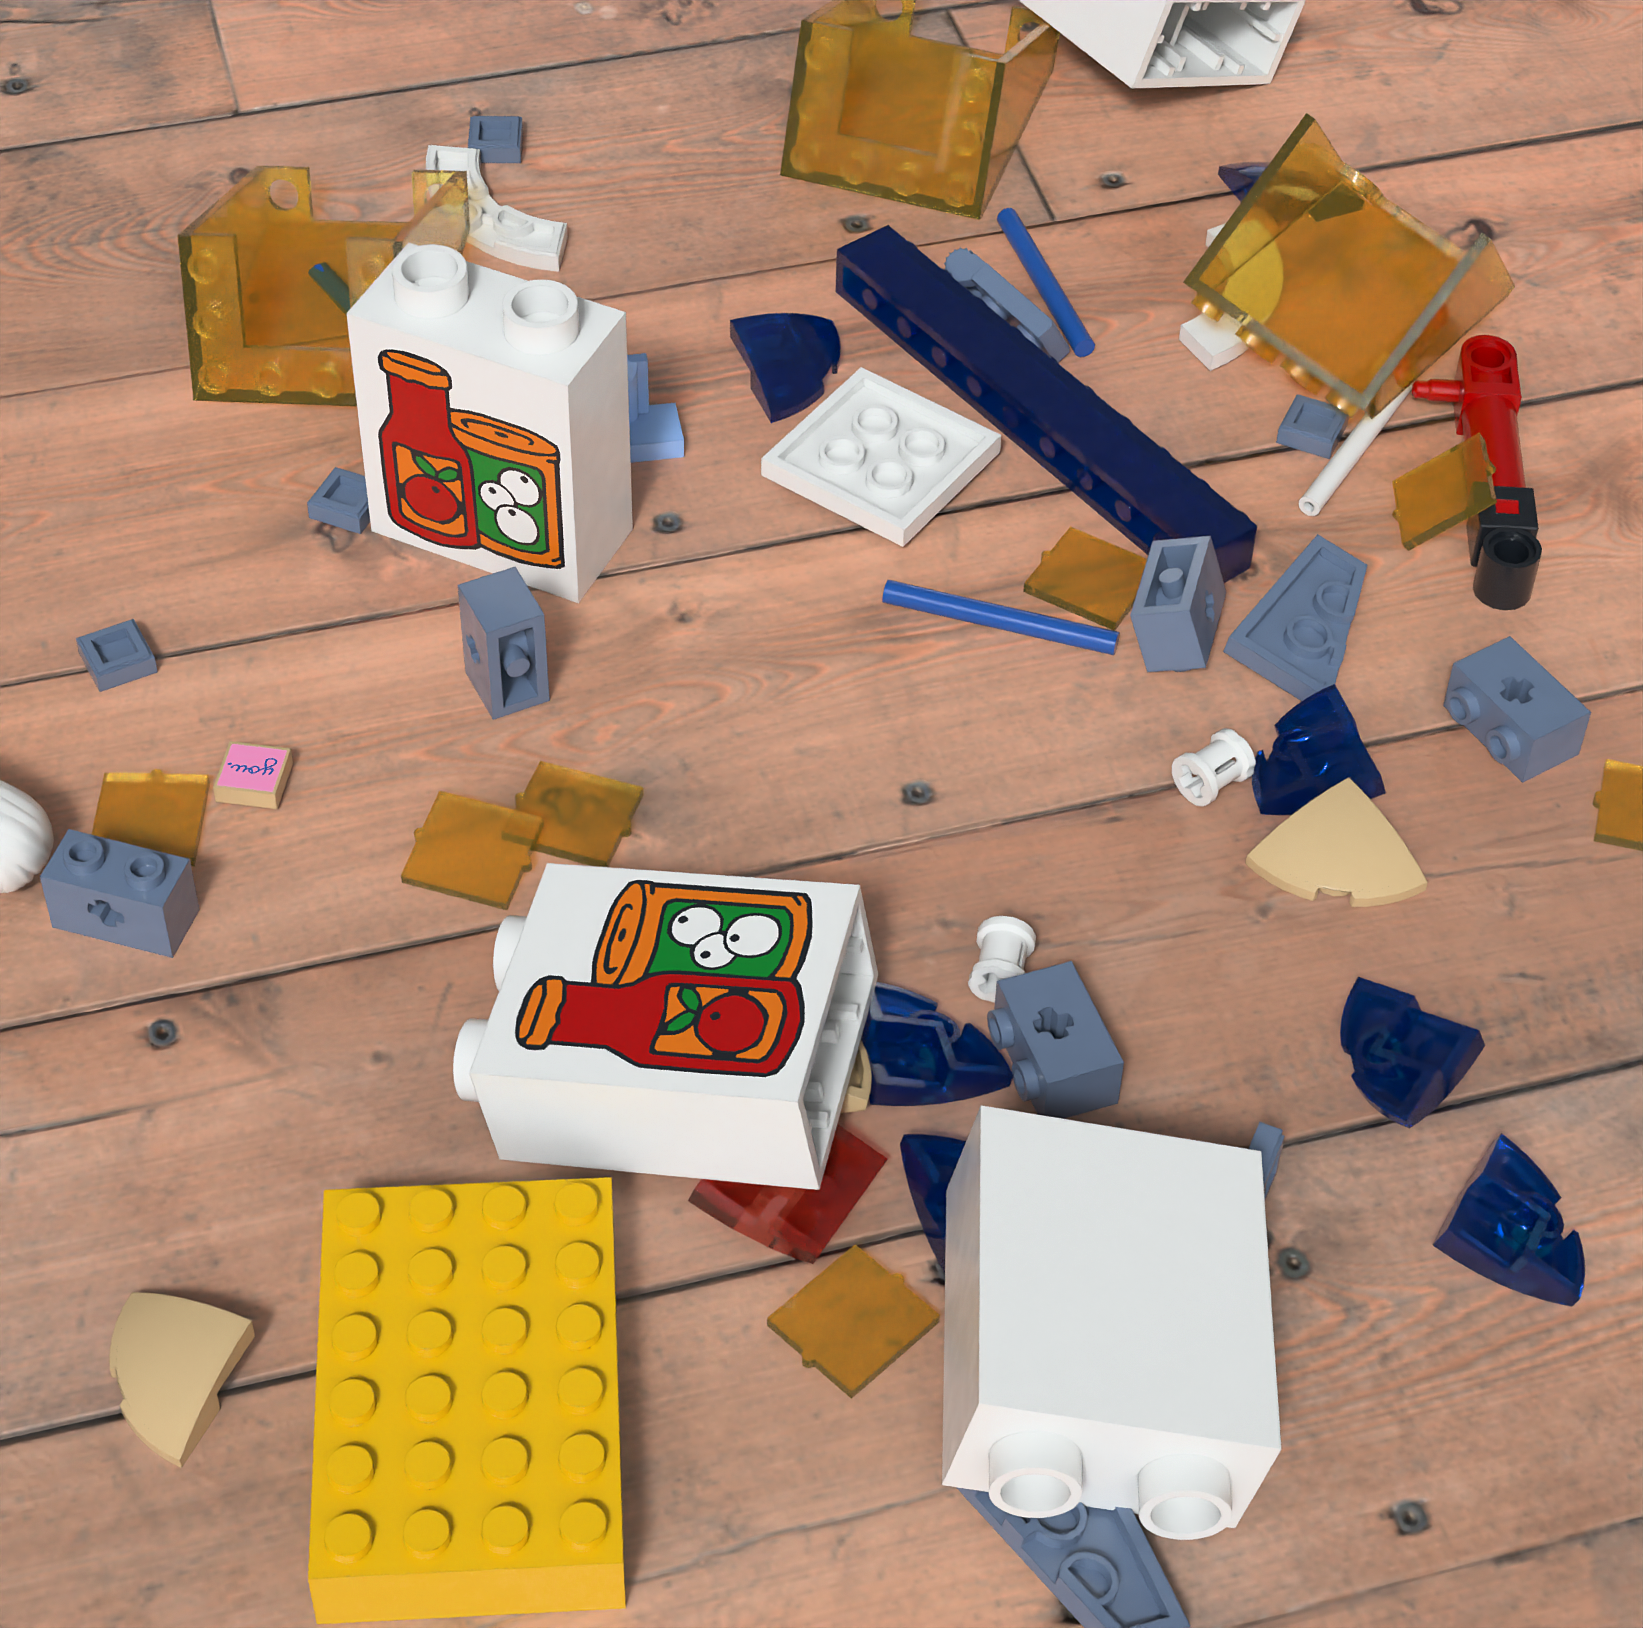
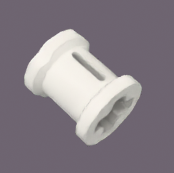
M1223 728L1213 734L1210 744L1197 753L1186 752L1174 759L1172 776L1180 793L1189 802L1196 806L1204 807L1216 800L1218 790L1230 782H1242L1254 774L1256 760L1251 747L1244 738L1232 729Z
M996 916L984 920L978 927L976 942L981 949L979 962L973 966L968 981L969 988L978 998L995 1003L998 980L1025 974V960L1034 951L1036 941L1033 929L1026 922L1015 917Z

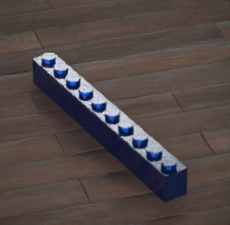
M887 225L837 249L835 292L1144 553L1149 555L1153 541L1211 536L1224 583L1251 568L1257 525L1244 512L1236 509L1220 496L1205 480L1193 474L1177 461L1167 449L1150 439L1130 419L1121 415L1096 395L1092 388L1080 382L1063 368L1055 358L1042 351L1026 338L1017 327L1010 325L988 307L981 298L976 297L956 281L947 270L940 268L918 250L912 242L907 241Z

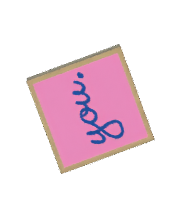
M230 741L213 786L215 801L278 809L293 765L291 748Z

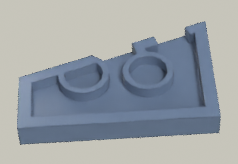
M1317 534L1229 636L1223 652L1325 716L1334 696L1335 682L1345 654L1346 640L1357 608L1367 564Z
M956 1487L1084 1628H1190V1624L1131 1508L1115 1507L1114 1510L1087 1507L1079 1502L1073 1509L1060 1515L1045 1518H1028L1012 1515L999 1509L990 1500L989 1492Z

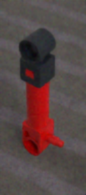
M1476 335L1468 338L1462 344L1454 380H1416L1412 385V396L1427 399L1428 401L1453 402L1457 435H1464L1471 508L1466 527L1470 564L1473 567H1477L1473 591L1483 604L1493 609L1504 611L1516 610L1525 606L1531 598L1542 553L1540 542L1536 539L1539 526L1534 489L1526 488L1517 422L1522 398L1517 353L1508 341L1500 337Z

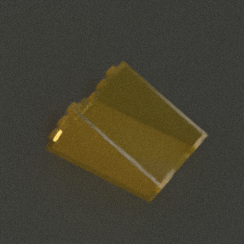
M832 0L802 19L780 175L980 220L1053 72L1060 32L1029 8L1014 5L1011 10L1004 54L911 35L916 0H901L902 13L896 20H887L879 14L876 6L877 0ZM1035 22L1040 24L1020 40V30L1025 23Z
M256 166L177 235L193 401L357 406L346 313L408 242L418 246L428 244L443 245L458 251L461 255L463 254L470 231L467 171L413 170L411 173L414 217L409 222L314 220L310 167ZM276 180H286L292 183L298 192L296 206L292 208L278 206L270 195L271 184ZM443 184L427 201L426 193L429 186ZM321 264L324 272L316 269L314 266Z

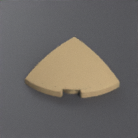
M1349 777L1326 790L1287 818L1247 855L1245 862L1256 874L1286 892L1311 901L1317 898L1318 890L1331 896L1351 894L1349 904L1352 907L1379 906L1399 902L1425 891L1428 883L1418 863L1394 827Z
M132 1292L116 1321L111 1338L109 1354L110 1372L112 1377L117 1378L123 1396L120 1409L126 1422L137 1437L156 1454L180 1468L183 1467L220 1411L218 1391L255 1337L252 1320L185 1298L156 1293Z

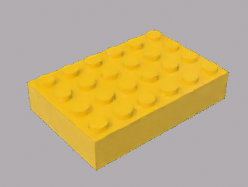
M612 1177L324 1190L308 1583L317 1624L626 1608Z

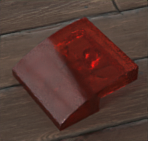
M837 1124L819 1190L701 1179L688 1201L729 1228L760 1244L792 1258L814 1264L882 1169L887 1158Z

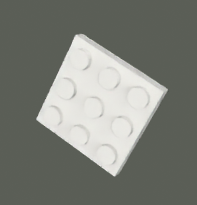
M861 367L761 458V476L904 547L1000 453L1001 434Z

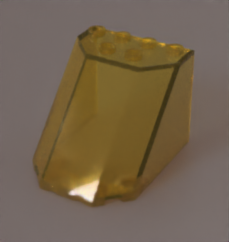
M1307 113L1183 282L1196 295L1191 301L1194 307L1217 323L1222 316L1227 318L1239 328L1235 335L1245 342V346L1270 364H1273L1276 358L1280 357L1283 360L1280 367L1290 374L1289 377L1310 393L1316 396L1323 388L1329 392L1325 399L1350 418H1353L1356 412L1359 411L1370 419L1375 418L1499 305L1515 287L1491 238L1481 233L1467 252L1454 245L1384 197L1381 190L1373 182L1342 161L1316 119Z

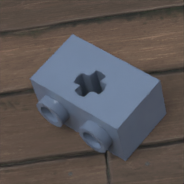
M1211 536L1152 542L1130 614L1147 672H1184L1191 669L1206 668L1226 596V589Z
M512 567L459 584L458 596L465 672L492 719L494 720L550 701L545 615L517 568Z
M1511 636L1453 663L1443 704L1452 718L1460 725H1464L1489 750L1492 757L1497 762L1504 764L1522 783L1579 755L1591 715L1590 710Z
M68 829L40 875L52 928L170 958L174 957L200 910L190 859Z
M1069 961L998 980L994 1010H990L987 1013L988 1028L998 1050L1006 1048L1013 1063L1012 1075L1020 1098L1024 1102L1031 1100L1038 1115L1062 1119L1118 1104L1124 1061L1073 962Z

